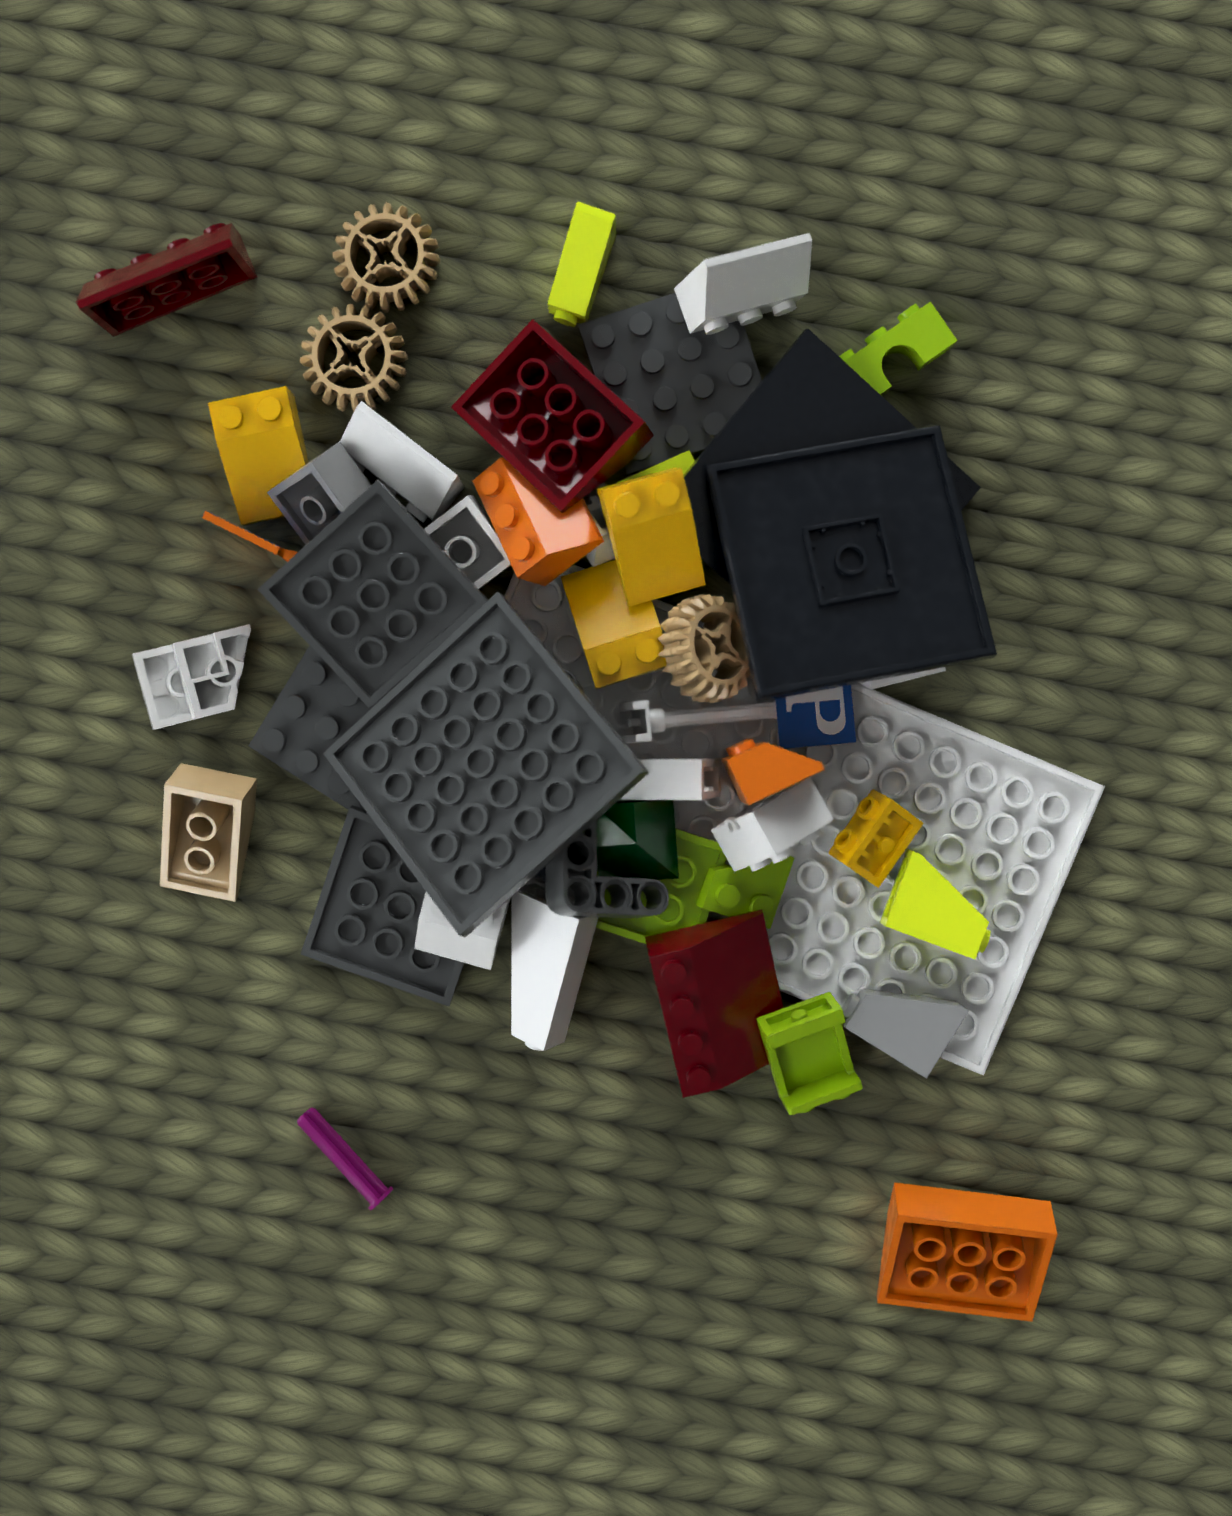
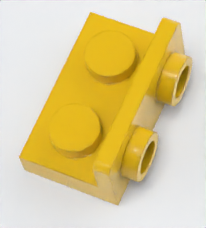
M873 789L859 803L856 813L845 829L836 836L829 854L879 888L924 823L895 801Z

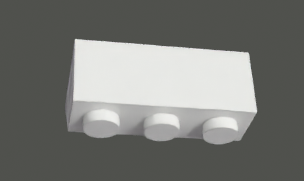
M810 233L703 260L674 288L689 333L705 330L706 335H711L728 328V323L739 321L740 325L744 326L763 318L762 314L773 311L774 316H781L797 308L795 303L804 297L809 289L812 250Z
M361 401L358 404L340 440L341 444L353 458L362 473L366 469L378 478L394 496L397 493L409 502L405 507L409 513L422 523L427 518L435 521L447 511L465 486L459 476Z

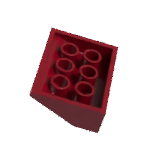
M218 223L206 228L203 231L204 234L191 240L182 238L167 245V250L155 255L151 253L139 255L130 261L131 265L119 270L110 268L98 272L94 276V280L83 285L76 303L83 313L114 337L255 279L257 275L239 232L232 223L228 225Z
M534 319L526 325L451 406L465 422L562 513L626 466L654 436L641 417Z
M753 911L645 937L683 1098L722 1089L768 1065L769 1061L756 1018L782 1009L783 1004L763 911Z

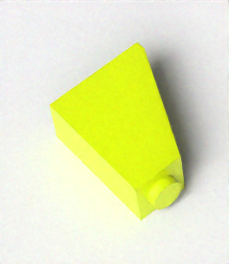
M577 201L547 303L549 313L554 315L553 319L570 327H575L576 323L581 324L588 321L616 239V214Z
M907 849L880 923L888 928L976 959L978 952L983 953L988 945L991 931L987 929L989 921L921 854Z

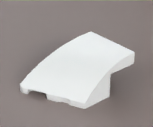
M250 624L132 654L152 730L235 709L246 647L251 632Z

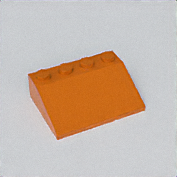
M894 1182L887 1212L877 1303L1032 1322L1058 1235L1051 1201Z

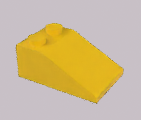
M286 386L208 402L217 447L241 525L244 526L285 517L267 492L309 462L294 394Z
M674 467L597 489L629 607L706 585L692 507L682 468Z
M616 559L561 576L596 690L666 667L665 658L658 655L664 650V645L658 640L663 632L653 602L651 600L628 606Z

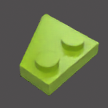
M789 856L775 864L771 862L752 872L749 866L735 872L727 864L709 867L696 906L728 917L762 910L766 928L771 929L795 857Z

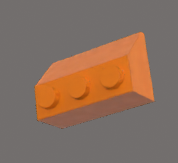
M500 457L472 480L511 566L519 579L546 586L604 542L583 498L562 513L504 457Z
M753 738L744 739L725 748L728 756L721 759L740 801L747 805H751L825 770L822 763L766 742H754Z

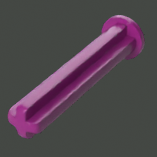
M309 1108L298 1118L297 1124L370 1203L368 1207L370 1211L391 1193L394 1188L392 1186L387 1188L315 1108Z

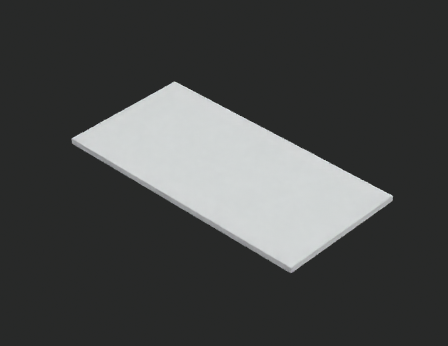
M572 565L546 586L519 579L515 572L512 576L504 597L564 670L570 671L583 687L585 695L621 739L622 736L633 735V727L628 726V719H632L631 711L620 712L619 704L649 700V709L663 708V711L667 712L769 703L773 701L771 699L757 702L750 675L746 678L748 686L738 690V694L732 698L716 703L693 702L691 696H681L680 686L670 685L672 674L664 672L663 669L596 690L561 580V576L583 570L584 568ZM655 599L652 602L661 626V623L669 618L668 611L672 610L675 606ZM700 621L697 626L702 629L704 623ZM715 669L712 673L713 677H715V675L717 674V670ZM859 683L851 684L856 742L786 749L822 763L825 770L810 777L834 820L820 828L823 832L822 836L802 846L800 843L793 848L795 853L791 856L795 857L771 929H767L779 990L801 1000H807L830 991L841 1008L851 994L857 996L861 989L956 1001L969 1010L940 1058L984 1076L1105 786L876 690H871ZM773 718L665 728L664 732L652 733V741L625 743L637 758L722 759L728 756L725 748L749 738H753L754 742H766L778 747L776 723ZM722 761L721 797L707 800H673L675 828L717 841L711 829L725 822L727 818L733 817L751 806L740 801ZM874 789L889 797L924 823L906 850L909 849L921 854L989 921L987 929L991 931L988 945L983 953L978 952L976 959L904 934L880 923L906 850L879 888L829 854L836 836L845 829L856 813L859 803L868 796L871 790ZM618 800L616 803L646 800ZM726 860L725 864L731 866L728 860ZM533 877L526 883V885L535 883L546 888V881H543L542 877ZM569 887L567 897L574 901V892ZM710 911L706 922L728 918V916Z

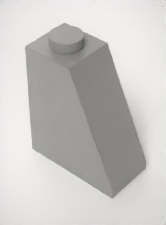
M861 989L857 996L851 994L842 1006L846 1021L842 1025L927 1079L969 1010L958 1002Z

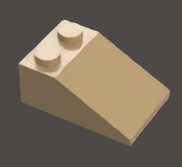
M183 763L177 767L164 784L160 867L161 887L233 902L237 900L255 813L257 778Z

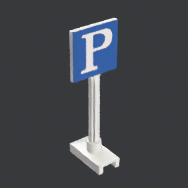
M851 685L777 698L769 703L664 712L663 708L649 709V700L619 704L620 712L631 711L632 719H628V726L633 727V735L622 736V740L625 743L652 741V733L664 732L665 728L769 718L775 720L777 745L783 749L856 742Z

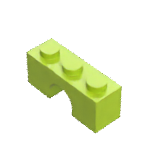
M931 301L922 308H919L917 304L912 305L897 317L900 322L888 331L882 326L864 340L867 346L857 353L849 349L839 357L881 396H884L892 387L882 370V360L885 356L893 353L903 354L920 371L950 350L958 341Z

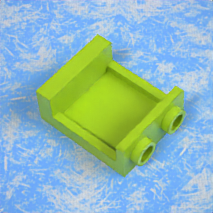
M830 991L756 1018L778 1096L789 1115L809 1112L816 1106L835 1099H845L852 1093L863 1089L862 1082L854 1070L842 1024L846 1023L843 1010Z

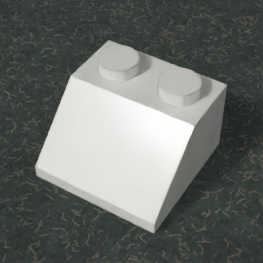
M426 892L418 919L414 949L491 970L511 897L468 936L463 937L458 935Z

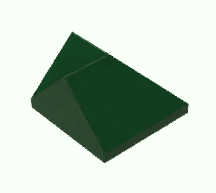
M673 800L618 802L597 819V864L599 876L655 880L679 878Z

